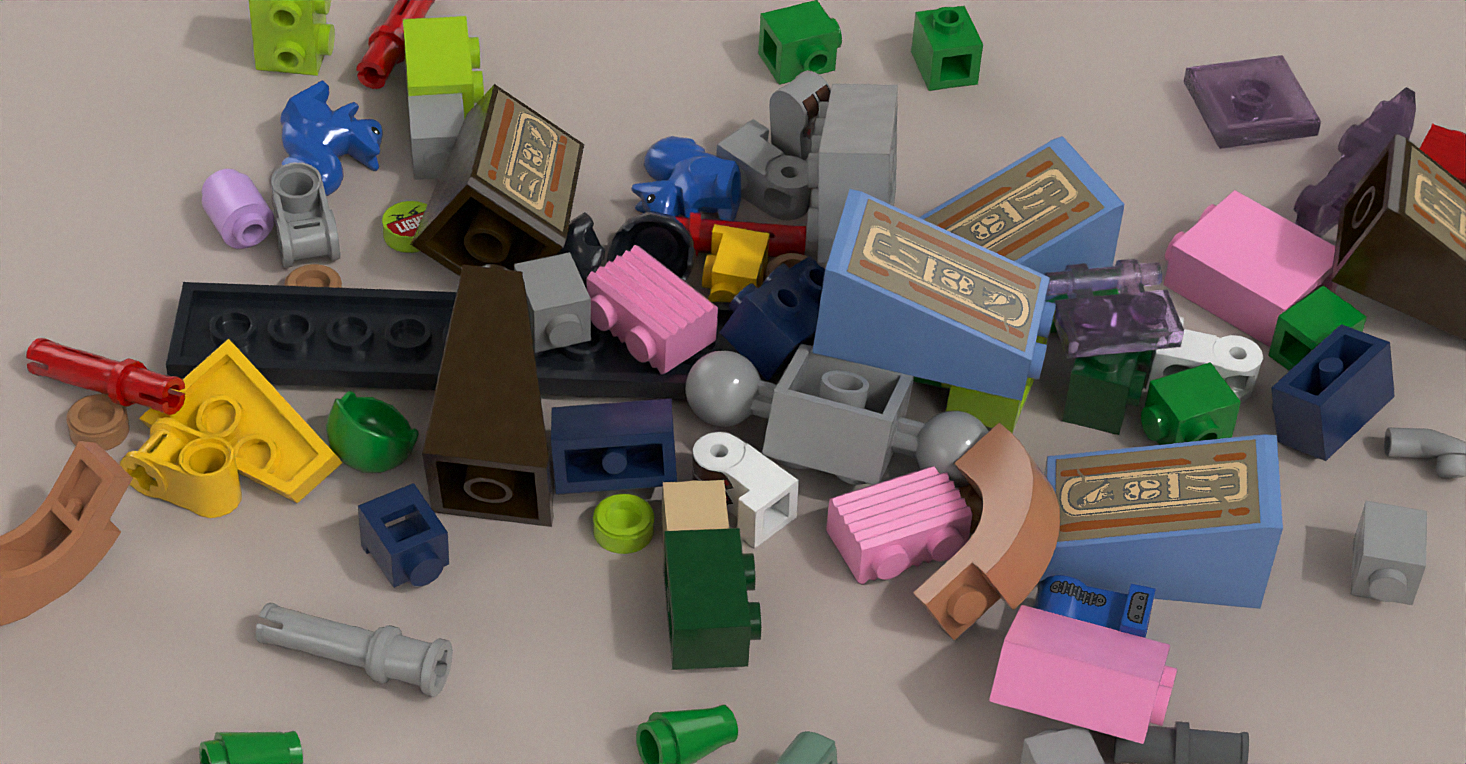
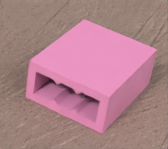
M1234 190L1217 206L1214 204L1209 205L1200 216L1198 223L1186 233L1181 231L1171 240L1165 252V260L1168 261L1164 286L1270 347L1280 314L1322 286H1325L1333 293L1336 292L1338 284L1331 282L1335 246Z
M1021 605L1003 641L989 701L1144 744L1150 723L1163 726L1177 668L1165 665L1170 648L1169 644Z

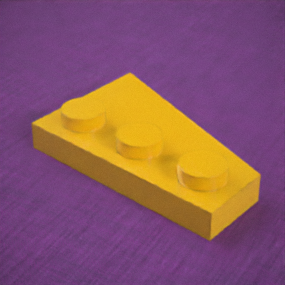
M230 339L226 340L183 379L185 389L178 392L185 393V401L182 408L176 414L167 415L150 408L139 418L148 428H151L158 418L167 417L207 435L223 438L234 449L239 474L296 503H299L343 463Z

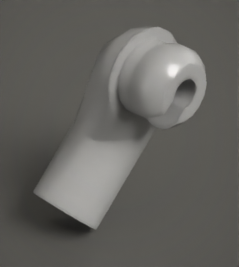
M1392 427L1386 429L1384 438L1386 456L1437 458L1436 472L1439 476L1443 478H1462L1466 476L1465 441L1432 429Z

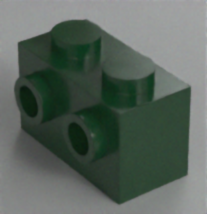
M1099 295L1094 296L1071 372L1063 422L1116 435L1120 434L1127 406L1138 407L1146 373L1137 371L1138 366H1150L1157 333L1147 331L1151 313L1150 307Z
M740 528L664 531L663 577L672 670L748 666L750 641L761 640L762 625L760 603L748 602L747 591H755V560L753 553H742Z

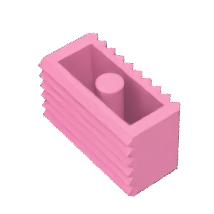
M634 245L631 251L626 250L622 257L617 255L613 262L608 261L605 267L600 266L596 273L591 271L588 275L587 292L591 298V322L602 331L610 330L614 337L618 336L621 343L626 342L628 350L638 361H649L652 368H658L660 374L667 373L716 341L718 307L639 246Z
M935 466L829 498L826 531L857 582L864 584L869 579L875 581L877 578L883 580L894 578L904 570H908L912 565L918 567L923 561L930 563L933 559L939 562L949 560L968 542L972 512L970 506H966L965 498H961L959 489H955L954 482L949 480L948 472L940 474Z

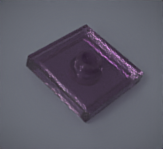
M1283 55L1186 68L1183 82L1219 149L1318 136L1321 120Z

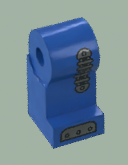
M1055 575L1041 581L1032 608L1146 638L1156 588L1131 584L1129 593L1124 594L1089 587L1080 580L1070 576Z

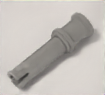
M267 603L259 617L283 624V628L278 629L259 623L256 626V638L259 643H269L340 661L345 664L365 668L366 674L375 682L383 684L387 683L389 679L403 681L420 686L424 695L432 697L437 696L442 691L451 668L453 650L449 640L438 638L433 643L403 636L399 627L391 625L379 627L374 632L280 607L275 603Z

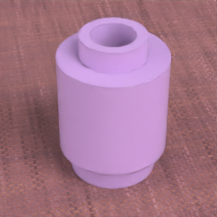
M222 169L210 175L204 182L202 187L203 209L227 245L237 249L249 248L260 243L269 235L274 225V214L247 175L239 173L234 169Z

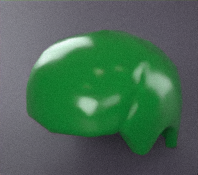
M352 391L346 392L341 399L336 398L334 400L326 424L330 449L344 464L363 473H382L398 467L412 453L419 436L418 430L415 428L411 429L408 420L393 405L373 397H356V394Z

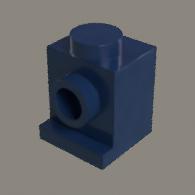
M414 483L358 505L361 547L366 554L371 553L393 588L409 581L412 585L418 587L428 585L439 577L443 567L449 565L448 532ZM405 516V520L389 527L385 526L386 523Z

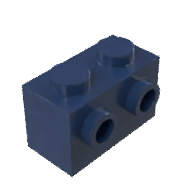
M808 256L791 268L785 263L781 264L769 274L759 288L753 283L747 285L734 297L728 306L733 314L719 333L742 356L747 358L767 381L787 369L801 343L810 346L814 345L825 268L821 267L811 256Z
M1342 324L1271 387L1272 410L1275 416L1277 441L1327 461L1395 397L1390 342Z
M672 399L552 407L551 448L556 494L663 487V482H677Z

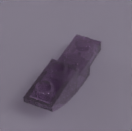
M1407 87L1404 88L1390 101H1381L1375 107L1371 116L1359 126L1353 124L1346 130L1338 145V151L1342 153L1340 160L1334 164L1322 181L1315 186L1313 184L1308 185L1298 196L1294 205V212L1297 213L1296 225L1321 238L1338 224L1341 205L1393 136L1398 134L1410 140L1416 112L1415 91Z

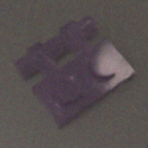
M1131 258L1117 260L1115 266L1088 268L1085 263L1068 264L1065 271L1046 272L1044 274L1050 277L1047 296L1067 294L1069 298L1055 300L1056 306L1053 315V321L1067 358L1181 347L1184 328L1168 289L1145 291L1143 287L1160 285L1162 283V268L1159 262L1139 264L1137 259ZM1117 289L1119 293L1115 295L1094 296L1093 291Z

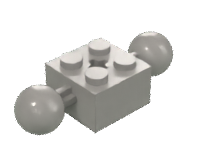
M802 343L778 385L760 380L754 365L744 356L732 351H715L701 357L692 366L687 376L685 387L687 401L692 411L701 420L714 426L726 427L743 422L751 414L768 418L762 450L764 456L778 459L780 463L793 469L812 468L835 474L840 480L849 484L863 485L869 483L873 485L880 483L893 453L897 452L916 457L921 469L935 466L940 474L948 472L949 480L954 482L955 488L970 485L954 463L988 433L987 428L979 419L962 411L942 412L932 417L926 423L907 419L905 417L914 376L812 353L813 346Z

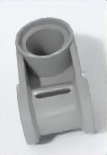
M289 163L281 166L274 172L271 186L276 233L283 267H293V263L296 260L329 256L331 261L340 259V245L335 217L332 209H329L319 171L312 165L305 163Z

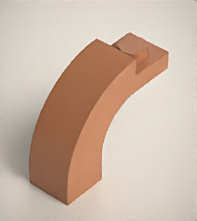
M1000 423L993 427L954 463L983 501L982 516L975 532L953 557L913 592L937 624L953 640H956L1000 598L1011 609L1015 610L1043 576L1051 561L1059 536L1060 508L1052 485L1022 443Z
M78 441L42 505L21 525L0 536V626L26 618L68 593L97 566L120 535L121 531L110 521V518L133 478L98 443Z

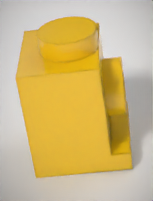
M714 224L711 255L708 254L706 257L702 275V288L711 289L709 301L731 302L747 285L753 283L757 288L762 285L766 279V268L768 265L769 233Z

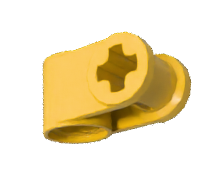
M158 418L150 428V438L138 451L128 452L120 461V466L133 478L130 485L138 492L178 505L202 517L215 518L229 514L238 507L242 500L237 463L231 444L223 438L210 436L186 427L172 418Z

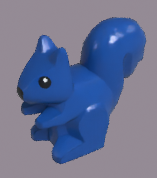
M322 80L289 98L281 113V139L283 147L289 155L281 164L282 166L289 163L312 165L319 171L325 194L329 196L337 191L344 178L343 167L338 157L348 154L372 171L379 169L377 155L380 154L383 130L381 124L374 119L357 120L354 115L357 113L359 106L355 102L332 111L326 104L330 93L329 86Z
M676 136L660 139L647 150L644 167L650 177L656 181L632 185V192L641 198V201L635 205L637 211L642 213L654 211L674 217L682 215L686 218H689L690 212H718L720 220H735L741 202V172L735 161L721 159L718 156L706 153L705 149L697 145L694 140Z

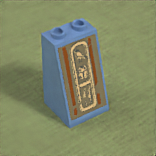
M1061 136L1049 141L919 218L1050 277L1045 300H1048L1098 274H1102L1104 278L1111 277L1125 204L1067 140Z
M849 189L825 269L812 353L1022 401L1027 377L1039 380L1047 345L1037 343L1036 338L1037 336L1048 338L1056 304L1045 301L1050 277L862 191Z
M1262 434L1047 456L1044 475L1052 485L1058 499L1060 529L1056 548L1050 563L1039 580V585L1047 577L1064 575L1076 578L1089 587L1124 594L1129 593L1131 584L1156 588L1154 599L1261 608L1283 530L1277 435Z

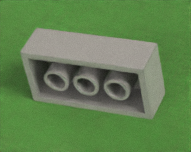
M832 84L829 101H820L819 118H816L815 135L812 136V150L808 156V188L815 189H812L811 208L808 209L807 224L808 243H818V263H828L849 189L862 191L894 206L897 169L898 85Z

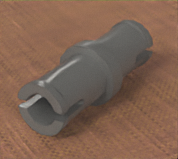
M1176 721L1174 727L1149 725L1144 744L1116 736L1114 739V763L1118 764L1121 762L1138 764H1248V732L1233 733L1190 729L1189 722Z

